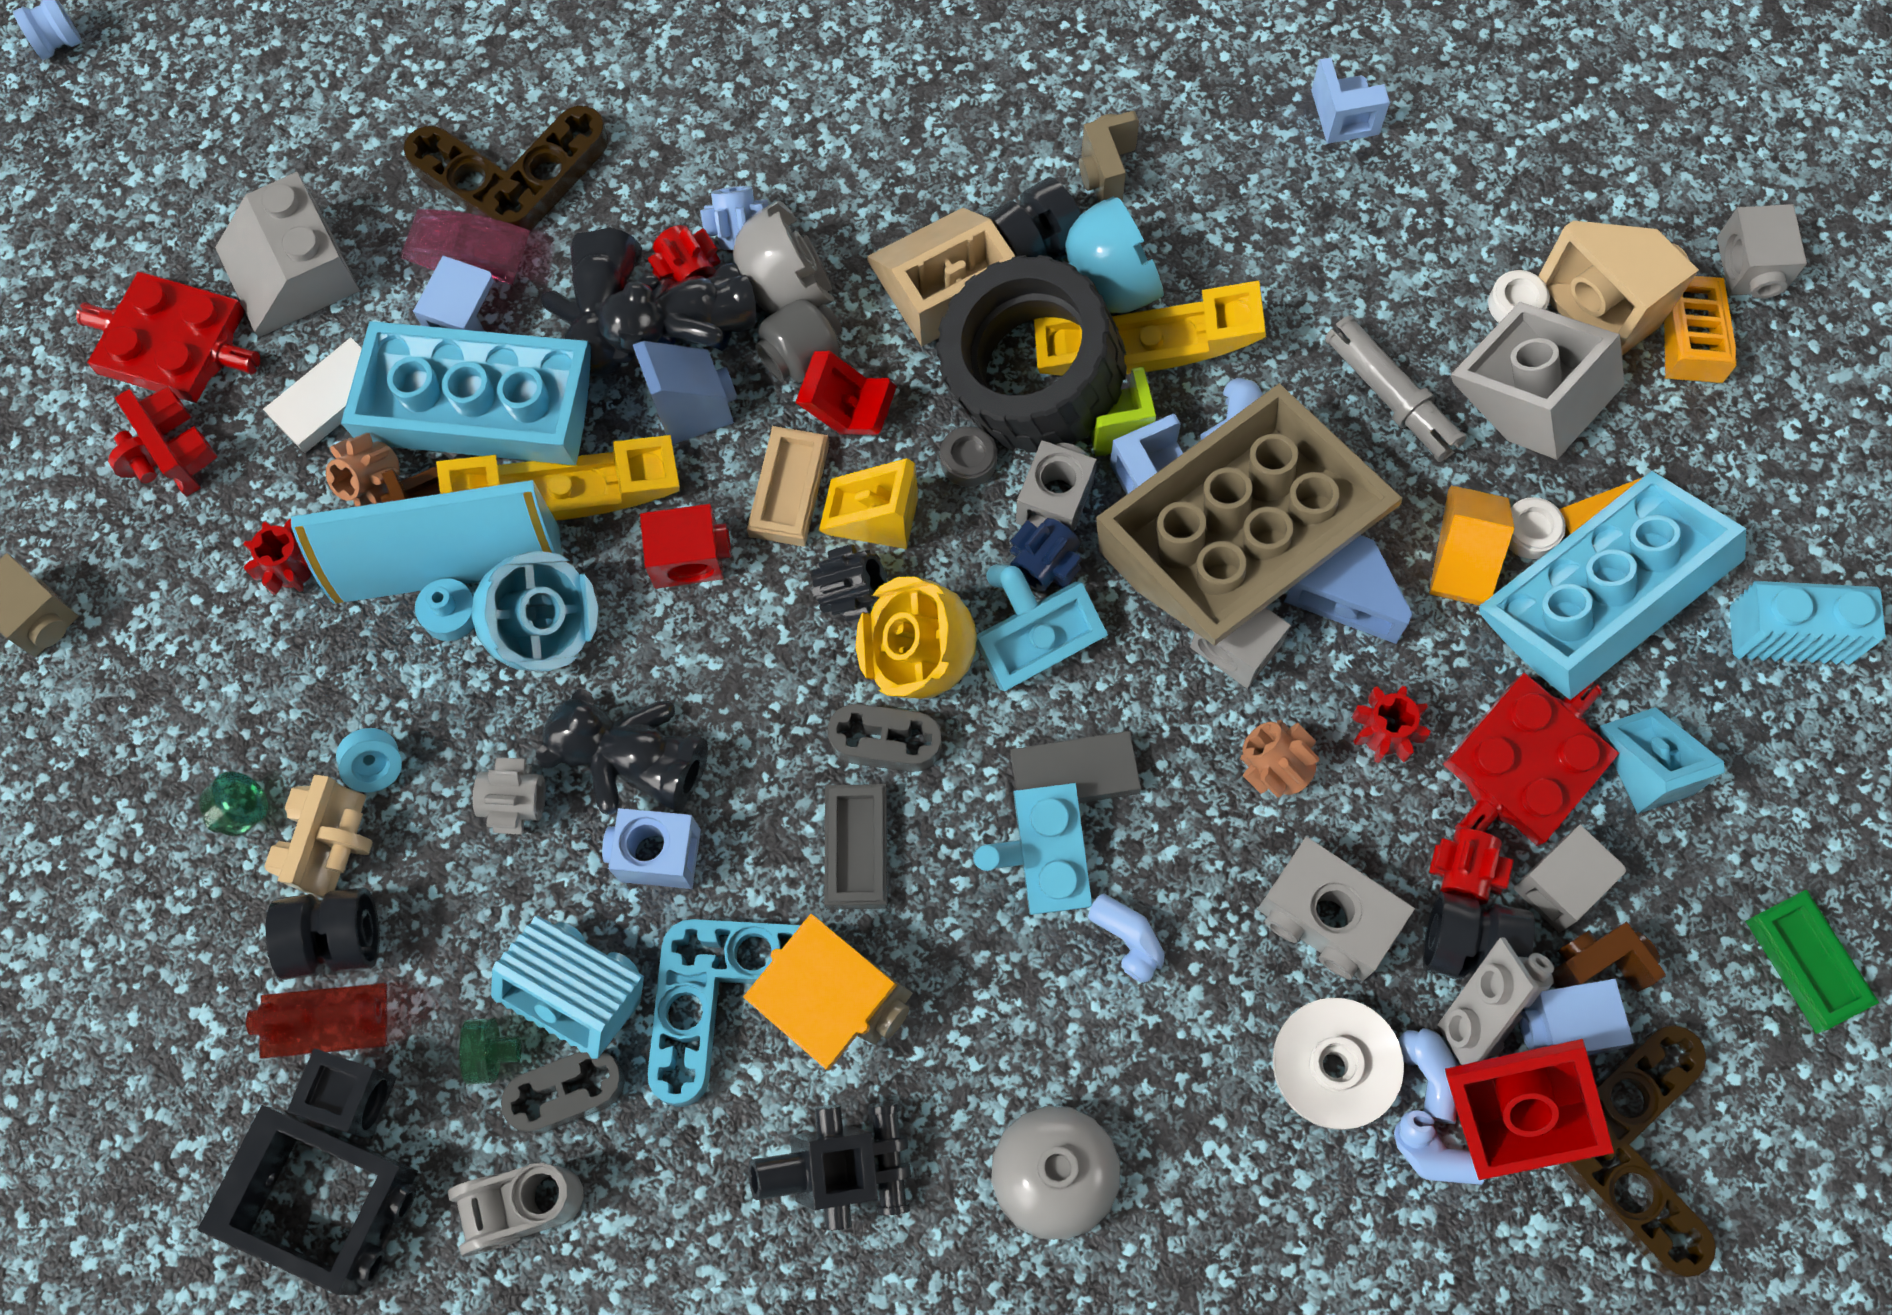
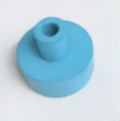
M451 578L435 580L426 585L419 593L415 603L416 617L432 637L442 641L460 639L474 628L472 621L474 595L465 584Z
M364 728L356 730L341 741L336 751V761L340 777L349 788L355 791L366 793L380 791L390 786L397 779L402 768V760L395 739L380 729Z

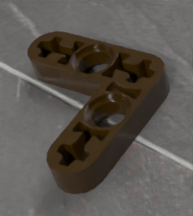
M577 105L561 113L507 172L437 126H424L414 130L405 140L403 150L413 173L419 179L499 234L506 237H519L526 235L534 229L606 150L609 138L601 115L589 106ZM590 129L592 132L588 137L582 134L577 135L575 138L573 137L575 131L586 133ZM428 150L435 154L440 150L444 161L448 165L444 169L441 161L432 155L422 157L423 153ZM570 150H571V153H572V157H569V156L567 155V153H568ZM555 162L561 165L560 172L553 179L539 180L533 176L536 168L543 163ZM479 172L485 175L484 182L477 189L465 191L458 188V182L468 173ZM523 185L527 186V190L525 192L522 189ZM520 204L522 208L517 213L512 210H508L505 213L502 211L506 205L516 208Z
M1677 1025L1660 1028L1645 1036L1596 1083L1614 1150L1612 1154L1598 1157L1602 1161L1613 1159L1616 1155L1620 1159V1163L1604 1171L1598 1182L1592 1176V1173L1601 1170L1603 1167L1594 1157L1558 1165L1656 1269L1672 1277L1699 1276L1708 1270L1713 1263L1716 1252L1714 1237L1705 1223L1629 1145L1698 1079L1705 1069L1707 1056L1703 1043L1692 1031ZM1676 1043L1683 1052L1680 1054L1678 1061L1684 1069L1678 1066L1663 1071L1654 1080L1643 1072L1654 1068L1664 1058L1665 1052L1659 1044L1668 1047ZM1637 1062H1638V1065H1639L1640 1069H1638V1068L1635 1067V1064H1636ZM1619 1081L1632 1083L1642 1093L1643 1109L1635 1118L1621 1115L1612 1105V1088ZM1658 1086L1664 1089L1663 1093H1661L1660 1088ZM1624 1174L1635 1176L1646 1188V1205L1636 1214L1625 1211L1615 1199V1183ZM1665 1207L1669 1214L1659 1218L1658 1221L1672 1234H1689L1691 1240L1686 1248L1692 1256L1691 1260L1687 1258L1672 1260L1668 1254L1674 1245L1672 1240L1660 1227L1649 1228L1645 1233L1641 1225L1658 1217Z

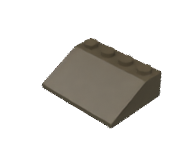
M1279 383L1097 516L1099 552L1138 593L1215 646L1400 506L1402 497Z

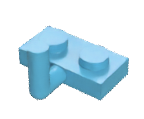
M995 564L988 569L987 581L990 585L1005 590L1016 612L1011 617L977 634L976 644L1000 690L1007 691L1108 636L1082 582H1074L1037 602L1022 571L1018 567Z
M1076 783L1013 791L1020 840L977 847L973 853L974 864L984 871L1023 865L1030 915L1091 907L1092 900Z

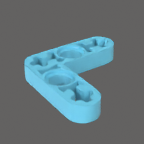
M690 919L680 921L669 929L664 936L661 947L648 1065V1083L655 1096L664 1103L675 1107L690 1106L703 1096L710 1079L719 982L754 984L772 962L770 956V960L764 967L752 971L744 969L737 962L738 947L750 937H760L770 943L771 952L774 949L781 950L780 940L782 938H791L801 925ZM697 934L698 940L703 946L721 948L719 936L729 935L724 947L727 968L717 969L720 962L719 958L716 955L708 954L697 955L694 965L687 966L685 958L681 954L676 953L677 946L687 945L690 935ZM690 995L697 997L703 1009L701 1020L691 1029H675L671 1025L668 1016L671 1004L681 996ZM666 1038L682 1043L700 1040L698 1051L685 1047L684 1064L688 1070L695 1073L694 1082L683 1083L680 1094H673V1086L663 1081L662 1078L664 1071L675 1069L678 1050L673 1046L664 1048Z

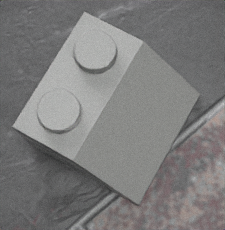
M298 172L246 194L215 247L251 326L259 338L360 291L319 206Z
M1519 302L1452 372V382L1507 441L1557 460L1625 385L1620 334Z

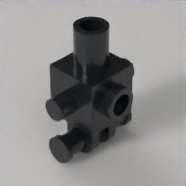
M885 1102L868 1106V1114L872 1115L873 1138L870 1131L853 1126L843 1127L841 1105L815 1108L817 1131L790 1135L791 1153L750 1160L748 1175L753 1198L757 1201L795 1194V1202L813 1210L824 1209L826 1230L831 1231L852 1227L850 1204L878 1200L877 1184L880 1197V1205L877 1206L878 1215L890 1216L909 1212L910 1203L906 1202L904 1179L911 1177L909 1163H901L900 1151L908 1149L907 1136L900 1135L898 1112L901 1111L900 1103ZM874 1155L878 1156V1165H875Z

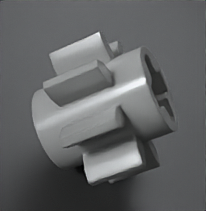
M496 757L495 770H489V772L480 771L476 776L473 788V810L475 816L487 818L486 825L487 827H493V833L522 835L524 832V821H539L542 817L546 798L544 776L532 774V765H526V759Z

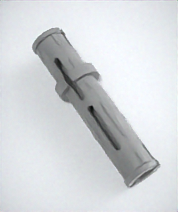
M1352 315L1344 317L1337 322V327L1343 333L1337 334L1334 329H1330L1325 337V342L1336 350L1394 412L1392 417L1394 422L1400 428L1408 427L1429 449L1438 462H1442L1455 453L1441 439L1439 434L1450 446L1455 445L1457 448L1463 445L1467 436L1463 431L1460 432L1435 406L1434 401L1436 397L1427 388L1419 389L1365 332Z

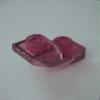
M418 209L402 250L401 258L435 270L442 256H446L487 270L491 273L493 279L513 285L530 230L469 213Z

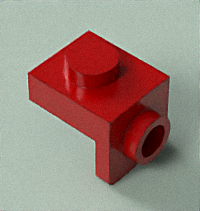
M814 351L795 403L839 434L877 435L881 432L885 419L888 416L897 385L889 378L864 377L831 351Z

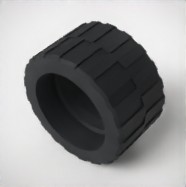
M1026 255L1012 257L1011 260L1001 263L998 261L987 266V269L978 275L974 274L964 283L965 286L960 292L955 294L949 302V308L945 317H942L938 329L940 336L939 342L936 344L937 357L940 359L941 364L939 369L943 380L951 389V393L980 429L998 440L1002 446L1013 450L1018 448L1026 452L1036 453L1041 440L1055 445L1058 443L1070 444L1075 441L1079 442L1089 436V432L1095 428L1096 418L1107 415L1114 404H1117L1122 394L1121 387L1123 380H1126L1127 372L1124 360L1126 355L1124 342L1095 284L1086 275L1080 274L1075 266L1065 261H1055L1052 257L1042 255L1038 257H1026ZM1056 317L1072 321L1081 327L1082 339L1074 362L1065 374L1050 386L1026 395L1000 394L987 387L986 374L991 355L1003 337L1017 326L1033 319Z

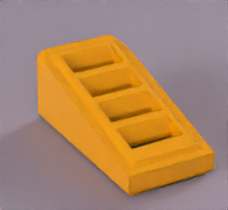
M1694 276L1684 292L1708 294V299L1686 298L1682 294L1664 320L1665 379L1723 383L1736 367V345L1724 278ZM1685 309L1708 310V316L1686 314ZM1688 326L1709 328V333L1688 331ZM1690 343L1709 345V350L1691 348Z

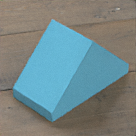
M1656 707L1600 725L1602 739L1619 752L1613 763L1637 814L1693 796L1725 773L1723 760Z

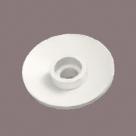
M1325 998L1304 1005L1284 1023L1277 1035L1273 1050V1071L1282 1096L1300 1116L1321 1127L1348 1130L1373 1122L1390 1108L1402 1085L1404 1074L1403 1055L1394 1031L1377 1012L1354 1000ZM1332 1054L1342 1059L1345 1065L1342 1077L1334 1078L1325 1072L1323 1060L1326 1055Z

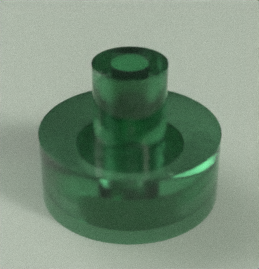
M229 771L218 775L201 792L199 807L203 815V822L210 831L229 836H242L251 831L266 816L268 800L261 786L251 777L243 773Z
M494 1018L470 1019L464 1022L460 1035L459 1059L461 1074L467 1085L495 1083L499 1075L500 1063L520 1062L522 1053L520 1037H500L498 1024Z

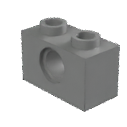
M1306 836L1257 910L1267 916L1265 924L1280 937L1292 943H1297L1301 939L1321 953L1318 957L1319 961L1333 973L1348 980L1356 976L1364 981L1376 970L1415 908ZM1320 901H1332L1338 904L1345 913V926L1332 928L1325 925L1318 917L1317 903Z

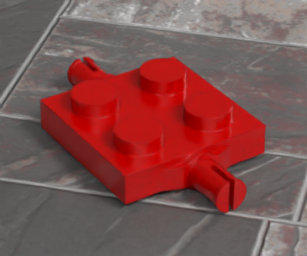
M138 271L122 301L115 309L109 310L84 302L80 305L82 310H77L76 319L78 324L103 331V335L87 361L89 366L98 375L156 392L169 386L180 399L197 403L209 380L222 367L226 366L253 375L257 371L254 366L259 367L260 354L257 351L233 346V334L245 313L240 302L234 298Z
M1522 673L1510 684L1442 764L1466 784L1473 799L1477 802L1461 822L1457 823L1455 826L1456 830L1470 829L1474 825L1473 830L1485 832L1494 820L1497 819L1513 825L1536 846L1545 843L1619 754V752L1591 730L1585 719L1582 718L1594 701L1603 693L1598 684L1588 690L1594 683L1593 681L1571 700L1565 697L1563 701L1551 696L1525 673Z

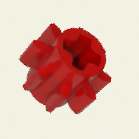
M676 225L663 231L653 243L655 254L648 257V261L653 267V274L657 275L660 280L665 277H671L675 282L692 276H703L705 278L713 276L716 272L713 266L721 262L716 254L718 248L707 231L702 228L693 235L689 228L684 225Z
M291 519L285 523L284 527L278 525L270 526L266 521L263 522L262 529L255 534L253 539L245 541L243 544L253 557V560L247 562L244 566V570L254 580L262 579V584L274 595L280 591L282 586L294 587L299 592L303 591V584L311 577L312 573L293 533Z
M1403 685L1397 693L1385 695L1378 686L1374 687L1368 696L1371 708L1365 705H1357L1352 713L1351 718L1363 724L1362 730L1353 742L1355 745L1366 743L1375 752L1374 759L1377 763L1385 755L1396 753L1403 762L1408 761L1414 753L1413 745L1410 741L1424 743L1431 733L1427 727L1419 725L1420 717L1424 714L1428 705L1426 703L1416 705L1411 698L1406 696L1407 687ZM1385 716L1395 720L1394 729L1397 731L1396 733L1386 729L1387 719L1384 718Z
M1457 829L1455 830L1453 841L1443 838L1440 845L1435 846L1429 874L1443 877L1440 891L1474 898L1479 901L1480 905L1488 903L1490 892L1501 895L1502 889H1508L1514 860L1499 856L1502 841L1499 838L1478 830Z

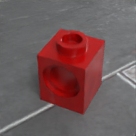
M710 504L640 513L645 569L655 589L724 580L722 559L732 557L730 536L727 523L717 524Z

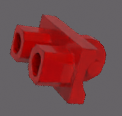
M169 386L163 388L143 400H140L130 389L114 397L138 434L137 437H133L129 431L125 430L114 436L117 446L112 450L108 459L114 473L121 478L138 477L141 483L147 484L157 477L153 468L158 465L161 472L167 478H173L185 497L199 490L201 487L193 475L210 464L218 456L195 426L174 439H169L166 434L167 432L191 418L190 413Z

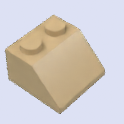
M1573 220L1563 228L1538 277L1546 284L1549 290V303L1562 316L1620 334L1621 352L1624 355L1660 328L1699 269L1690 262L1682 248L1672 244L1658 229Z

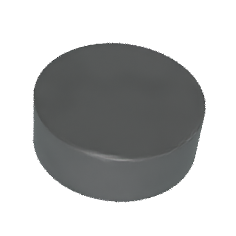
M967 426L953 430L944 438L940 447L941 469L944 475L956 485L974 487L983 484L990 479L997 466V447L993 438L982 429Z

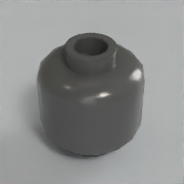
M806 299L796 300L765 319L758 330L760 341L755 345L756 351L769 372L779 381L787 378L792 382L802 384L814 351H831L837 357L840 355V344L837 335L842 332V327L836 315L825 304L816 307Z

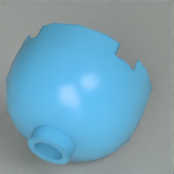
M1114 196L1097 203L1078 217L1069 230L1065 247L1069 264L1075 266L1080 274L1086 275L1095 284L1109 312L1128 313L1163 297L1164 292L1153 259L1147 260L1140 244L1144 242V239L1122 201Z
M532 551L502 560L483 576L473 596L472 621L478 640L493 658L514 669L545 672L571 664L579 657L574 656L582 650L585 642L591 641L597 628L598 603L593 585L586 575L579 574L574 566L565 562L570 560L557 553Z

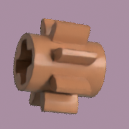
M364 433L355 438H348L330 447L336 459L328 463L326 479L333 493L342 500H354L356 507L382 502L381 496L389 493L382 473L393 468L396 474L400 475L399 461L394 451L383 442H372L370 433Z
M1282 720L1259 725L1247 736L1243 744V755H1241L1240 759L1249 767L1244 772L1243 777L1260 794L1269 789L1279 798L1283 794L1292 795L1300 792L1312 781L1316 773V763L1319 761V757L1311 750L1316 740L1299 723L1294 724L1290 728Z

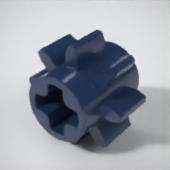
M1045 519L1038 528L1026 520L1009 541L1013 545L1009 551L1016 556L1010 563V566L1018 567L1022 571L1028 585L1038 591H1046L1053 581L1062 589L1065 588L1081 569L1078 564L1081 562L1082 557L1075 553L1081 546L1080 540L1067 526L1055 519Z

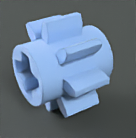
M735 186L714 190L711 192L713 205H705L704 209L700 210L703 228L709 236H718L719 248L722 250H734L736 235L744 223L758 211L768 206L767 199L754 201L751 186Z

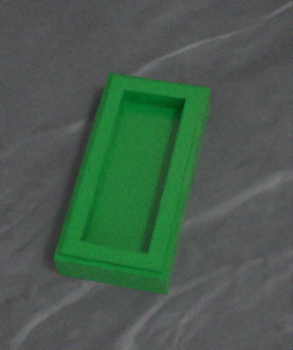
M1807 890L1745 921L1816 1034L1824 1032L1879 1003Z

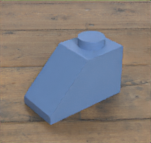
M648 341L633 344L665 434L671 435L672 445L734 423L728 402L738 398L726 367L718 370L715 369L707 349Z
M1362 535L1290 588L1284 601L1397 644L1408 626L1412 616V612L1375 541Z

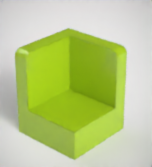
M1144 367L1131 369L1129 388L1121 389L1122 394L1117 404H1114L1107 415L1096 418L1095 428L1089 432L1095 457L1111 454L1113 440L1156 421V413Z

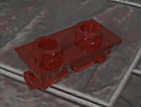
M387 983L261 995V1003L258 1009L249 1010L246 1016L248 1034L250 1036L259 1035L260 1037L259 1058L268 1059L308 1055L312 1053L314 1048L329 1053L387 1047Z

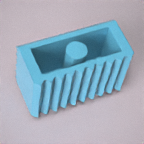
M1754 581L1753 585H1749L1748 590H1744V594H1740L1739 598H1736L1735 602H1731L1730 606L1733 655L1739 660L1746 655L1751 661L1757 656L1765 661L1770 656L1775 662L1781 657L1787 662L1795 658L1799 663L1805 659L1811 663L1819 659L1823 664L1831 660L1836 665L1843 660L1849 666L1886 637L1881 590L1878 587Z
M537 915L534 916L531 924L526 926L524 932L518 935L516 941L511 943L508 951L503 953L501 959L495 962L492 968L491 997L496 1003H502L506 1009H513L517 1015H523L527 1021H534L538 1028L544 1027L549 1034H555L559 1040H566L570 1046H576L580 1052H587L592 1059H598L640 1004L644 976L639 974L635 964L626 956L617 952H610L606 955L587 944L583 935L572 925L565 922H558L554 925Z

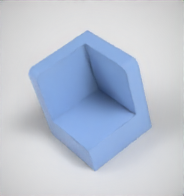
M1331 57L1319 59L1311 91L1327 144L1379 135L1390 104L1385 85L1369 87L1366 78L1362 75L1337 79Z
M442 256L413 312L421 326L485 332L477 318V314L494 283V279L487 270Z
M1175 414L1166 416L1113 440L1110 466L1126 495L1183 454L1177 443L1181 424Z

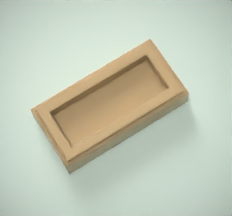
M772 426L747 526L749 537L806 546L830 444L828 435Z

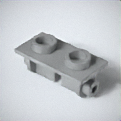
M1499 938L1438 1023L1439 1029L1461 1065L1486 1060L1489 1056H1497L1504 1048L1505 1039L1523 1017L1520 1011L1523 1008H1530L1542 991L1548 990L1553 984L1551 973L1554 971V966L1548 958L1538 953H1532L1529 958L1518 957L1506 938Z

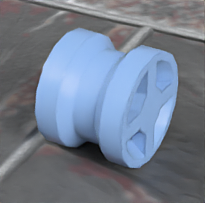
M41 0V4L32 9L23 6L12 11L25 37L42 60L52 57L55 49L64 44L73 47L82 43L76 27L59 0Z

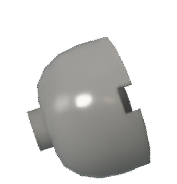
M779 200L749 218L736 235L733 257L740 275L747 276L753 288L755 301L766 313L774 314L785 305L799 299H806L816 307L821 304L827 305L834 301V297L828 293V291L832 290V286L825 268L808 236L801 237L797 231L792 232L789 228V225L798 220L791 210Z
M1044 1106L1022 1114L1002 1133L992 1155L991 1183L1000 1209L1017 1228L1039 1239L1067 1240L1091 1231L1110 1212L1120 1189V1160L1111 1137L1094 1118L1071 1107Z

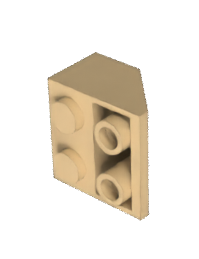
M961 208L868 255L867 260L922 347L939 338L940 332L938 329L942 317H945L949 308L948 304L953 296L958 294L965 286L964 283L974 274L978 275L986 270L987 266L998 261L1001 263L1011 260L1015 255L991 219L966 208Z

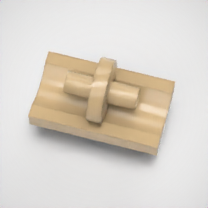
M314 775L310 786L291 788L285 810L287 818L298 823L291 843L278 841L275 845L271 846L264 866L266 871L278 876L279 882L307 894H312L317 898H324L326 893L335 891L340 873H344L350 853L369 855L373 844L372 840L357 834L363 817L361 811L366 795L348 789L328 776Z

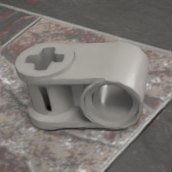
M547 1163L530 1164L503 1174L477 1178L447 1190L449 1200L457 1202L465 1238V1242L459 1246L462 1257L492 1251L513 1244L522 1237L563 1225L572 1220L579 1212L584 1199L582 1183L573 1171ZM552 1177L559 1187V1197L551 1210L542 1213L535 1203V1192L542 1180Z

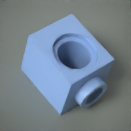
M618 808L615 827L608 826L604 834L602 847L603 862L609 863L608 869L621 883L692 889L701 829L692 815ZM651 836H658L664 839L663 849L657 857L649 861H639L636 859V849L642 840Z
M1616 979L1542 991L1530 1008H1524L1525 1011L1521 1012L1523 1016L1520 1020L1521 1033L1526 1046L1530 1050L1583 1039L1588 1056L1614 1052L1634 1043Z

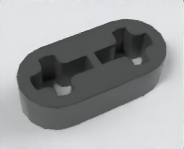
M850 704L838 709L831 716L827 726L828 739L834 754L842 761L851 764L919 772L932 767L939 759L942 751L941 731L936 721L929 715L916 711ZM860 721L863 722L865 733L879 735L881 738L863 737L860 738L858 747L848 746L846 736L840 734V731H849L852 728L853 722ZM912 729H919L923 731L924 740L931 742V745L920 746L918 755L907 754L905 743L891 741L889 738L907 739L910 737Z
M579 1051L513 1079L502 1095V1114L507 1123L519 1131L530 1134L548 1132L603 1110L615 1103L624 1088V1070L616 1059L604 1051L598 1059H592L587 1052ZM593 1063L601 1071L609 1070V1078L601 1082L602 1093L595 1096L586 1088L570 1093L568 1086L587 1077L586 1066ZM532 1087L535 1092L541 1095L557 1091L558 1098L543 1103L540 1106L539 1112L541 1117L537 1120H534L529 1114L519 1113L518 1106L527 1101V1089Z

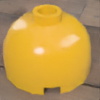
M896 577L881 585L872 595L880 598L874 604L871 613L862 612L857 625L855 648L860 670L866 679L875 680L881 688L879 691L883 694L899 698H933L954 687L970 668L975 656L977 640L973 616L958 594L931 580L919 577Z

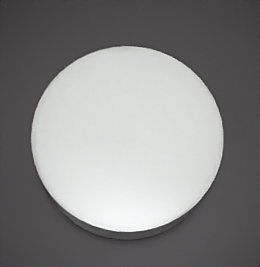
M1524 270L1507 272L1499 277L1489 295V311L1493 318L1500 323L1519 302L1546 310L1550 299L1549 290L1546 284L1531 272Z
M1531 497L1522 499L1511 507L1515 528L1508 548L1513 553L1527 559H1539L1560 543L1565 533V520L1560 510L1554 504L1542 498Z

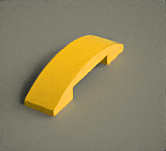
M1253 281L1202 290L1203 301L1112 316L1125 346L1126 374H1131V369L1144 367L1145 372L1200 362L1233 352L1265 338L1266 330L1260 282ZM1044 317L1034 319L1037 368L1039 373L1063 376L1074 362L1079 351L1082 339L1081 327L1072 321L1062 318Z
M671 435L613 441V452L578 456L576 465L536 461L497 465L496 455L436 461L440 494L533 480L556 521L593 516L634 507L679 492L680 488Z

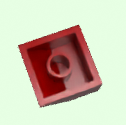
M1583 1039L1445 1068L1446 1077L1478 1180L1614 1153Z

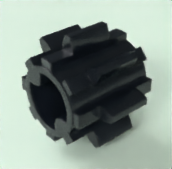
M854 544L828 551L829 559L819 562L817 564L818 568L812 570L811 573L813 578V588H811L813 597L816 596L821 611L823 613L830 612V616L843 613L846 622L860 619L862 612L871 613V606H874L880 598L872 595L881 585L887 583L886 578H888L887 571L884 570L880 562L881 558L877 553L871 554L870 550L857 553Z

